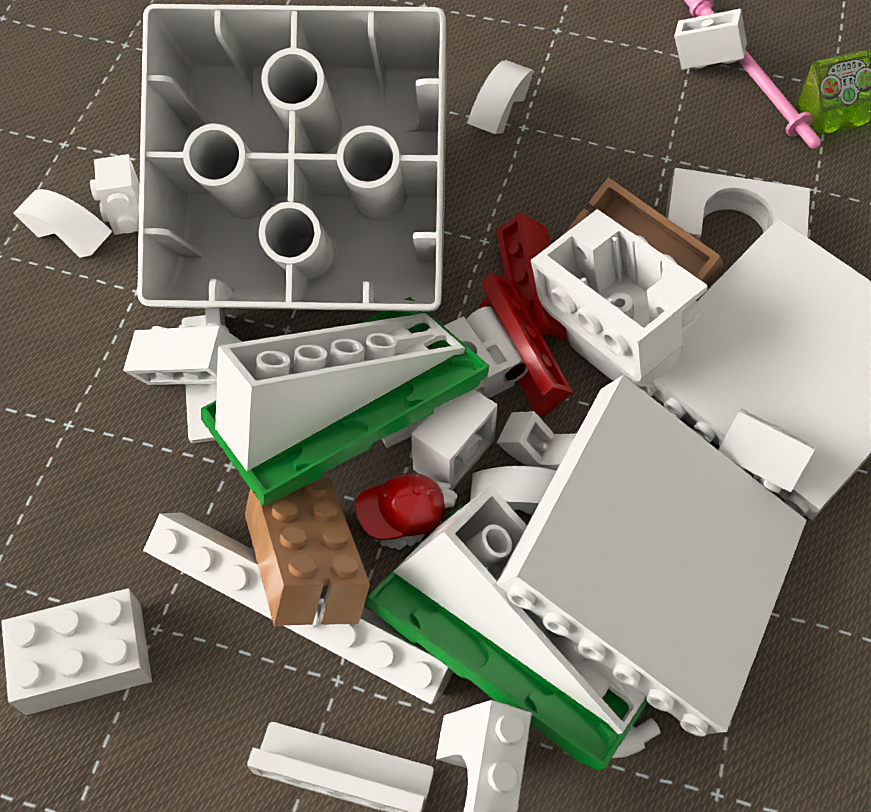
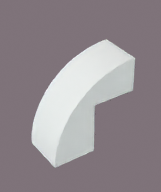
M507 60L500 62L484 82L475 100L467 124L494 134L503 133L513 102L525 100L534 70Z
M35 190L14 212L38 238L55 233L80 258L92 255L112 232L87 209L71 199L49 190Z
M534 411L512 412L497 444L526 466L558 470L576 434H554Z
M504 466L475 472L472 476L470 501L491 485L513 511L520 509L533 515L557 470L530 466Z

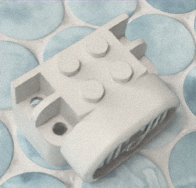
M598 209L531 259L539 300L544 309L565 327L568 341L573 349L614 381L624 375L638 387L655 384V378L667 373L677 363L683 349V333L699 317V305L696 300L708 291L707 284L680 267L671 256L660 253L650 246L642 236L634 235Z

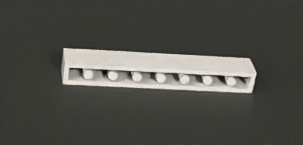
M182 512L159 514L143 551L272 619L253 549ZM325 586L322 588L313 625L285 626L429 704H432L443 695L453 673L450 668L419 643L410 642L375 612L363 607L359 624L321 625L319 617L327 592V587Z

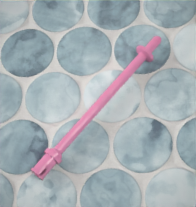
M684 0L690 7V13L694 18L715 14L712 10L713 0ZM745 50L744 59H739L738 62L789 122L786 126V133L791 137L800 135L810 148H818L821 145V140L810 127L813 122L810 112L799 114Z

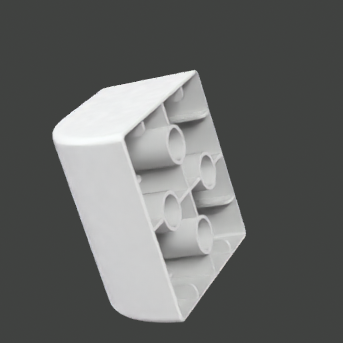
M149 5L143 14L137 288L139 301L146 306L165 308L426 312L438 309L442 300L445 209L447 55L446 17L444 12L437 7ZM411 297L415 301H409L404 299Z

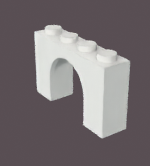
M675 168L669 188L665 217L699 241L702 233L703 218L709 213L724 209L736 210L749 215L758 222L763 233L779 218L808 238L810 188Z
M490 700L444 715L436 759L468 769V792L464 812H517L531 712Z

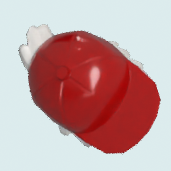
M405 473L389 479L384 484L362 491L356 499V514L362 529L374 541L380 540L381 546L400 550L406 545L413 546L416 542L419 543L425 533L435 529L444 515L445 508L455 505L457 494L450 490L451 485L448 482L433 481L431 478L419 473Z

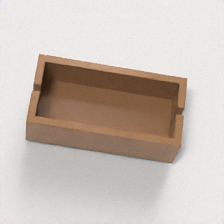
M609 177L588 202L594 211L598 209L634 235L642 236L650 246L660 253L671 256L680 267L707 284L708 287L725 268L719 254ZM584 208L565 233L589 216L590 212Z
M320 478L265 506H262L255 496L256 494L250 489L245 518L274 626L313 625L323 586H328L319 617L321 625L359 624L370 583L331 479Z

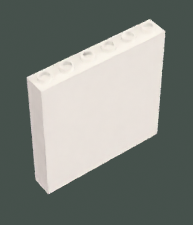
M778 218L697 301L700 312L699 317L683 333V349L677 363L667 373L655 378V384L639 388L649 396H656L664 403V407L669 412L676 415L678 419H685L693 426V430L709 443L712 441L719 447L741 408L815 445V451L791 493L783 488L778 493L785 499V503L802 517L807 516L813 521L871 456V281ZM754 474V479L758 481L760 476Z
M622 375L600 390L496 585L508 593V599L513 604L523 609H529L543 619V624L547 629L556 634L564 635L577 644L581 654L589 659L600 661L612 670L614 678L619 682L633 686L646 695L648 703L653 707L669 712L680 720L681 727L687 732L696 736L727 732L806 519Z

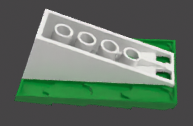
M411 297L404 299L409 301H415ZM382 311L359 324L218 346L217 399L201 408V421L209 429V432L237 471L239 470V474L252 492L256 494L255 496L262 506H265L322 478L323 472L369 450L372 443L433 414L434 408L477 388L480 385V381L488 378L490 366L430 313L426 311Z
M490 485L465 506L460 505L454 509L367 595L365 605L410 642L419 643L458 676L472 681L496 702L531 712L529 728L534 726L579 764L589 766L594 771L604 769L647 704V696L635 687L619 682L614 678L612 670L600 661L589 659L581 654L577 644L566 636L556 634L547 629L543 624V619L531 610L523 609L513 604L508 599V593L496 585L527 525Z

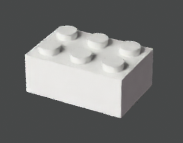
M129 588L2 620L8 703L25 715L152 682L141 604Z

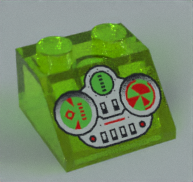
M871 49L812 63L795 109L799 114L810 112L813 119L810 127L816 134L831 133L835 130L861 126L869 122L871 118Z

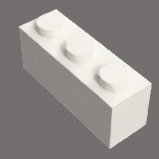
M208 323L206 327L179 325V328L167 329L153 326L151 330H135L123 371L148 385L217 383L218 346L242 341L229 333V329L226 326L217 323Z

